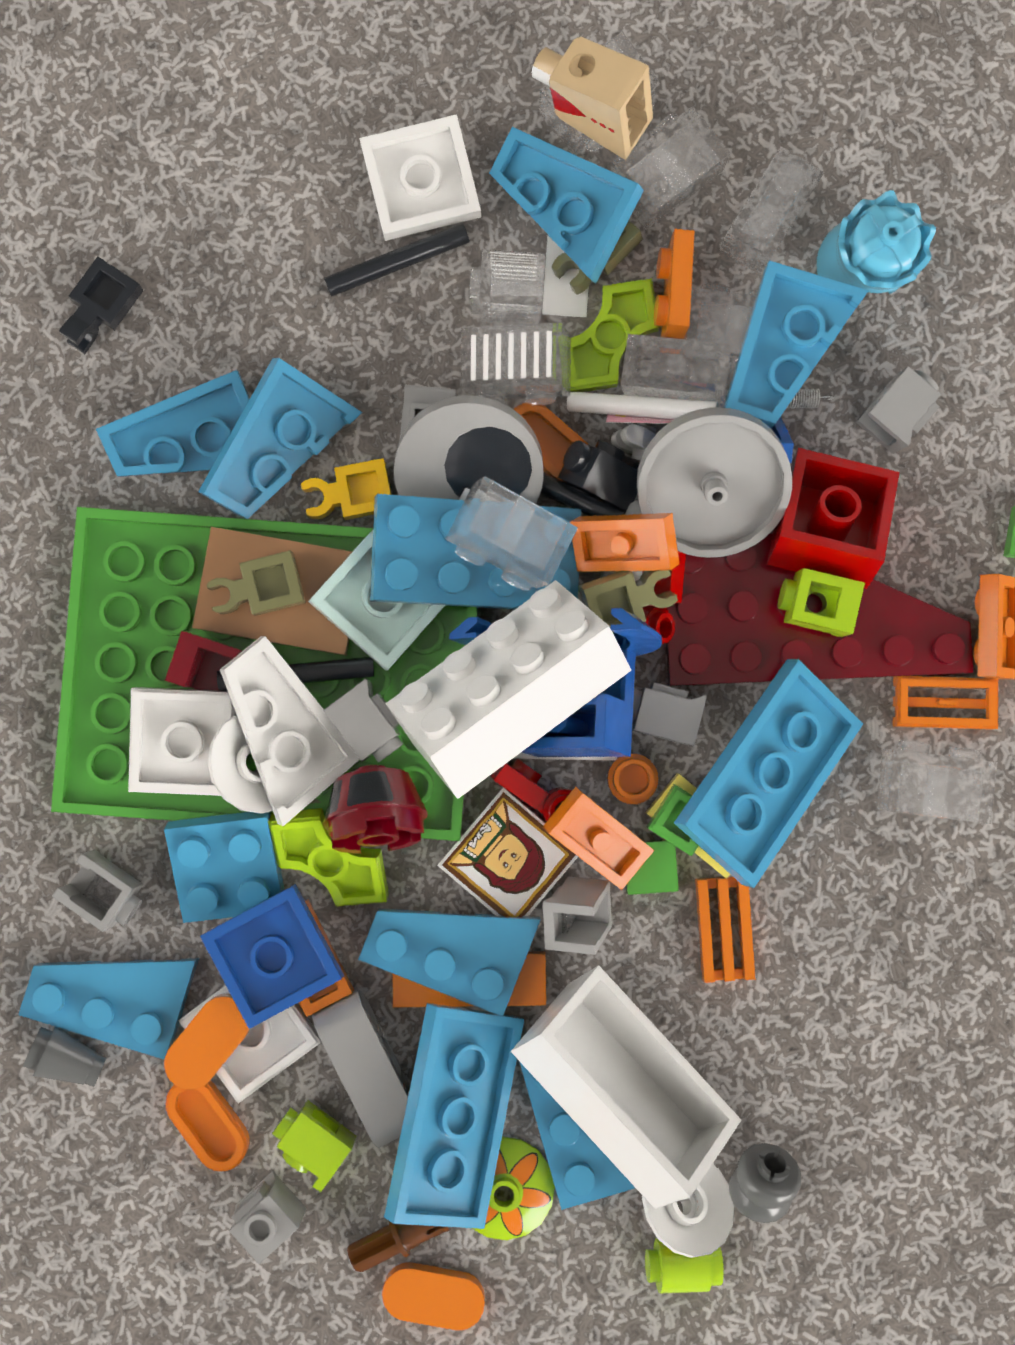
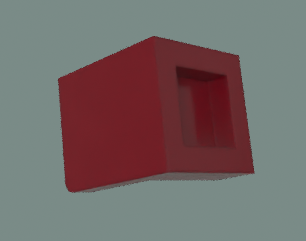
M181 631L164 681L197 690H218L217 671H220L222 667L243 650Z

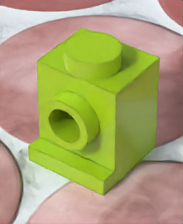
M802 568L795 572L793 580H784L779 594L778 609L786 610L784 623L830 633L837 637L848 636L854 633L865 583ZM810 594L817 595L822 601V608L818 613L811 612L807 608L806 601Z
M307 1100L299 1113L290 1107L272 1132L280 1140L276 1147L283 1151L282 1156L284 1160L301 1173H307L308 1171L313 1173L316 1179L312 1187L320 1193L351 1152L357 1137L309 1100Z

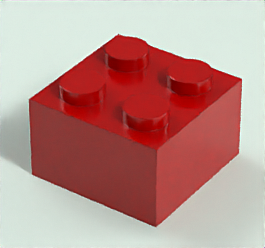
M798 447L790 465L792 471L790 501L782 519L774 528L767 565L795 572L802 568L864 582V589H867L885 562L900 472Z

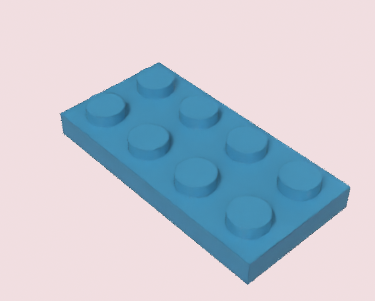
M377 494L374 501L370 601L516 609L529 600L535 592L547 587L555 580L578 599L579 572H577L570 521L581 516V509Z
M787 659L674 821V824L742 885L755 888L863 723L799 659Z
M427 1003L384 1218L393 1224L485 1228L517 1061L511 1050L521 1040L524 1019L513 1015L504 1014L502 1017L492 1012Z

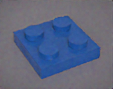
M296 884L200 936L249 1029L344 977L339 964Z

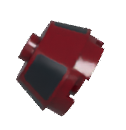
M367 765L336 779L333 784L323 825L329 831L332 849L361 854V846H382L388 844V851L409 847L421 841V833H424V820L428 817V813L408 772L402 769L387 768L383 765Z

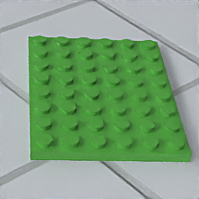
M77 507L51 812L171 821L247 812L239 810L225 801L222 796L128 792L131 688L194 689L164 681L181 631L189 632L240 650L246 649L255 641L254 639L192 628L211 527L352 552L373 528ZM445 605L389 670L385 671L373 660L374 677L303 684L324 710L364 679L372 682L373 696L380 694L387 703L407 685L416 682L442 663L451 653L465 646L450 640L449 634L468 617H477L478 607ZM351 639L347 656L271 643L287 664L370 657ZM400 725L396 728L401 733L398 737L403 743L402 746L379 763L372 755L365 761L359 760L344 773L356 771V769L367 765H383L387 768L402 769L408 772L428 813V817L424 820V833H421V838L460 841L464 795L458 799L412 744ZM249 753L246 757V765L249 770L255 771L257 767L252 754ZM334 783L315 798L320 801L319 803H309L302 810L322 808L325 816Z

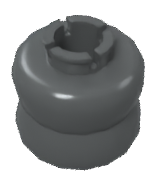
M768 1143L754 1144L742 1153L737 1167L730 1177L729 1194L733 1205L742 1215L752 1221L760 1223L776 1222L787 1214L792 1200L796 1197L801 1187V1171L796 1160L786 1150Z

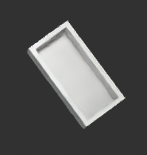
M555 580L547 587L535 592L529 600L503 619L491 624L485 632L463 648L451 653L442 663L416 682L407 685L398 695L385 704L412 744L458 799L630 672L631 668L613 632L610 630V626Z
M599 965L570 982L511 1050V1053L655 1209L691 1197L741 1122L739 1116Z

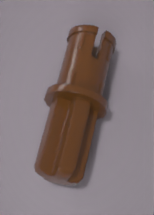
M389 1221V1225L351 1243L347 1247L348 1257L355 1271L364 1272L399 1253H402L404 1257L409 1256L411 1249L433 1237L450 1231L451 1228L393 1224Z

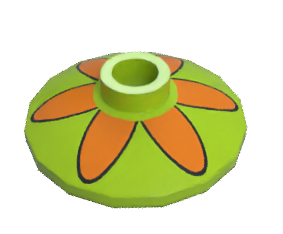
M502 1136L485 1228L472 1229L487 1238L510 1240L526 1236L542 1224L552 1207L555 1185L549 1164L538 1149L522 1139ZM501 1186H507L513 1190L514 1195L508 1201H500L494 1194L496 1189Z

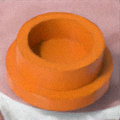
M631 753V757H619L612 763L607 775L608 787L618 800L627 804H640L647 801L655 793L658 786V772L655 765L648 758L640 754Z

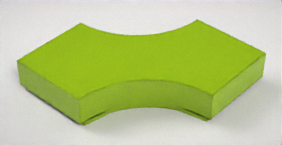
M652 278L604 285L602 287V306L595 321L580 335L561 342L560 347L568 394L569 392H588L617 387L619 363L625 351L639 338L659 331L660 326H654L656 299Z
M322 808L301 810L284 826L279 825L274 813H271L268 822L277 866L280 869L299 870L315 877L329 890L337 907L387 902L389 891L381 848L361 847V854L345 853L332 849L329 831L323 825L325 816Z

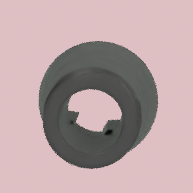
M56 1026L53 1031L41 1027L23 1067L34 1070L33 1076L82 1085L87 1084L94 1087L107 1057L97 1054L98 1052Z

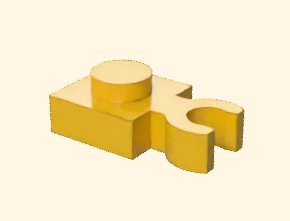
M384 458L335 467L334 471L337 482L328 484L319 478H310L301 483L304 493L321 491L324 495L321 505L306 509V514L311 519L325 518L332 513L335 507L340 506L342 507L345 520L374 515L375 496L377 494L392 495Z

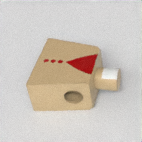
M583 37L574 39L563 56L545 47L535 59L532 77L550 87L556 115L565 123L626 160L653 119L649 66Z

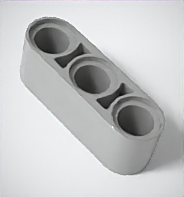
M357 990L312 1014L318 1036L370 1139L377 1148H380L400 1138L410 1084L367 998L360 990Z

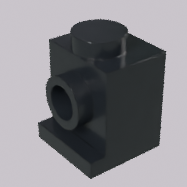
M578 440L571 444L566 451L563 460L564 466L558 478L627 511L629 505L634 502L638 494L637 473L640 460L625 456L626 453L602 440H598L595 447Z

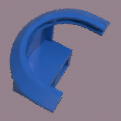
M623 608L611 609V614L623 624L611 625L610 630L614 632L613 634L631 671L524 749L522 753L535 757H631L636 656L647 654L660 648L662 636L640 618ZM468 617L449 634V639L467 645L485 632L492 623L479 617Z

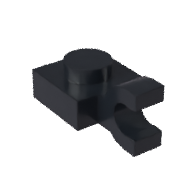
M97 256L68 296L73 304L78 306V309L60 328V334L68 339L67 343L85 355L97 338L101 323L115 331L142 294V287L138 282Z

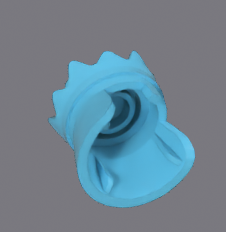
M892 190L885 192L875 200L862 199L856 204L851 213L844 217L842 222L835 226L824 238L817 256V275L869 290V293L888 292L891 294L905 284L914 281L920 271L929 263L932 257L929 247L935 235L936 227L933 224L922 221L920 208L916 203L899 202L895 192Z

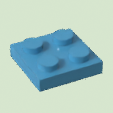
M242 812L168 821L164 832L183 923L235 917L285 890L281 869L277 866L268 822L271 816L270 812L261 814Z

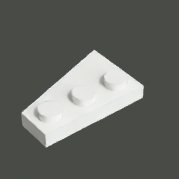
M260 636L222 667L220 672L276 821L279 825L284 826L360 759L325 714L321 705L267 637Z

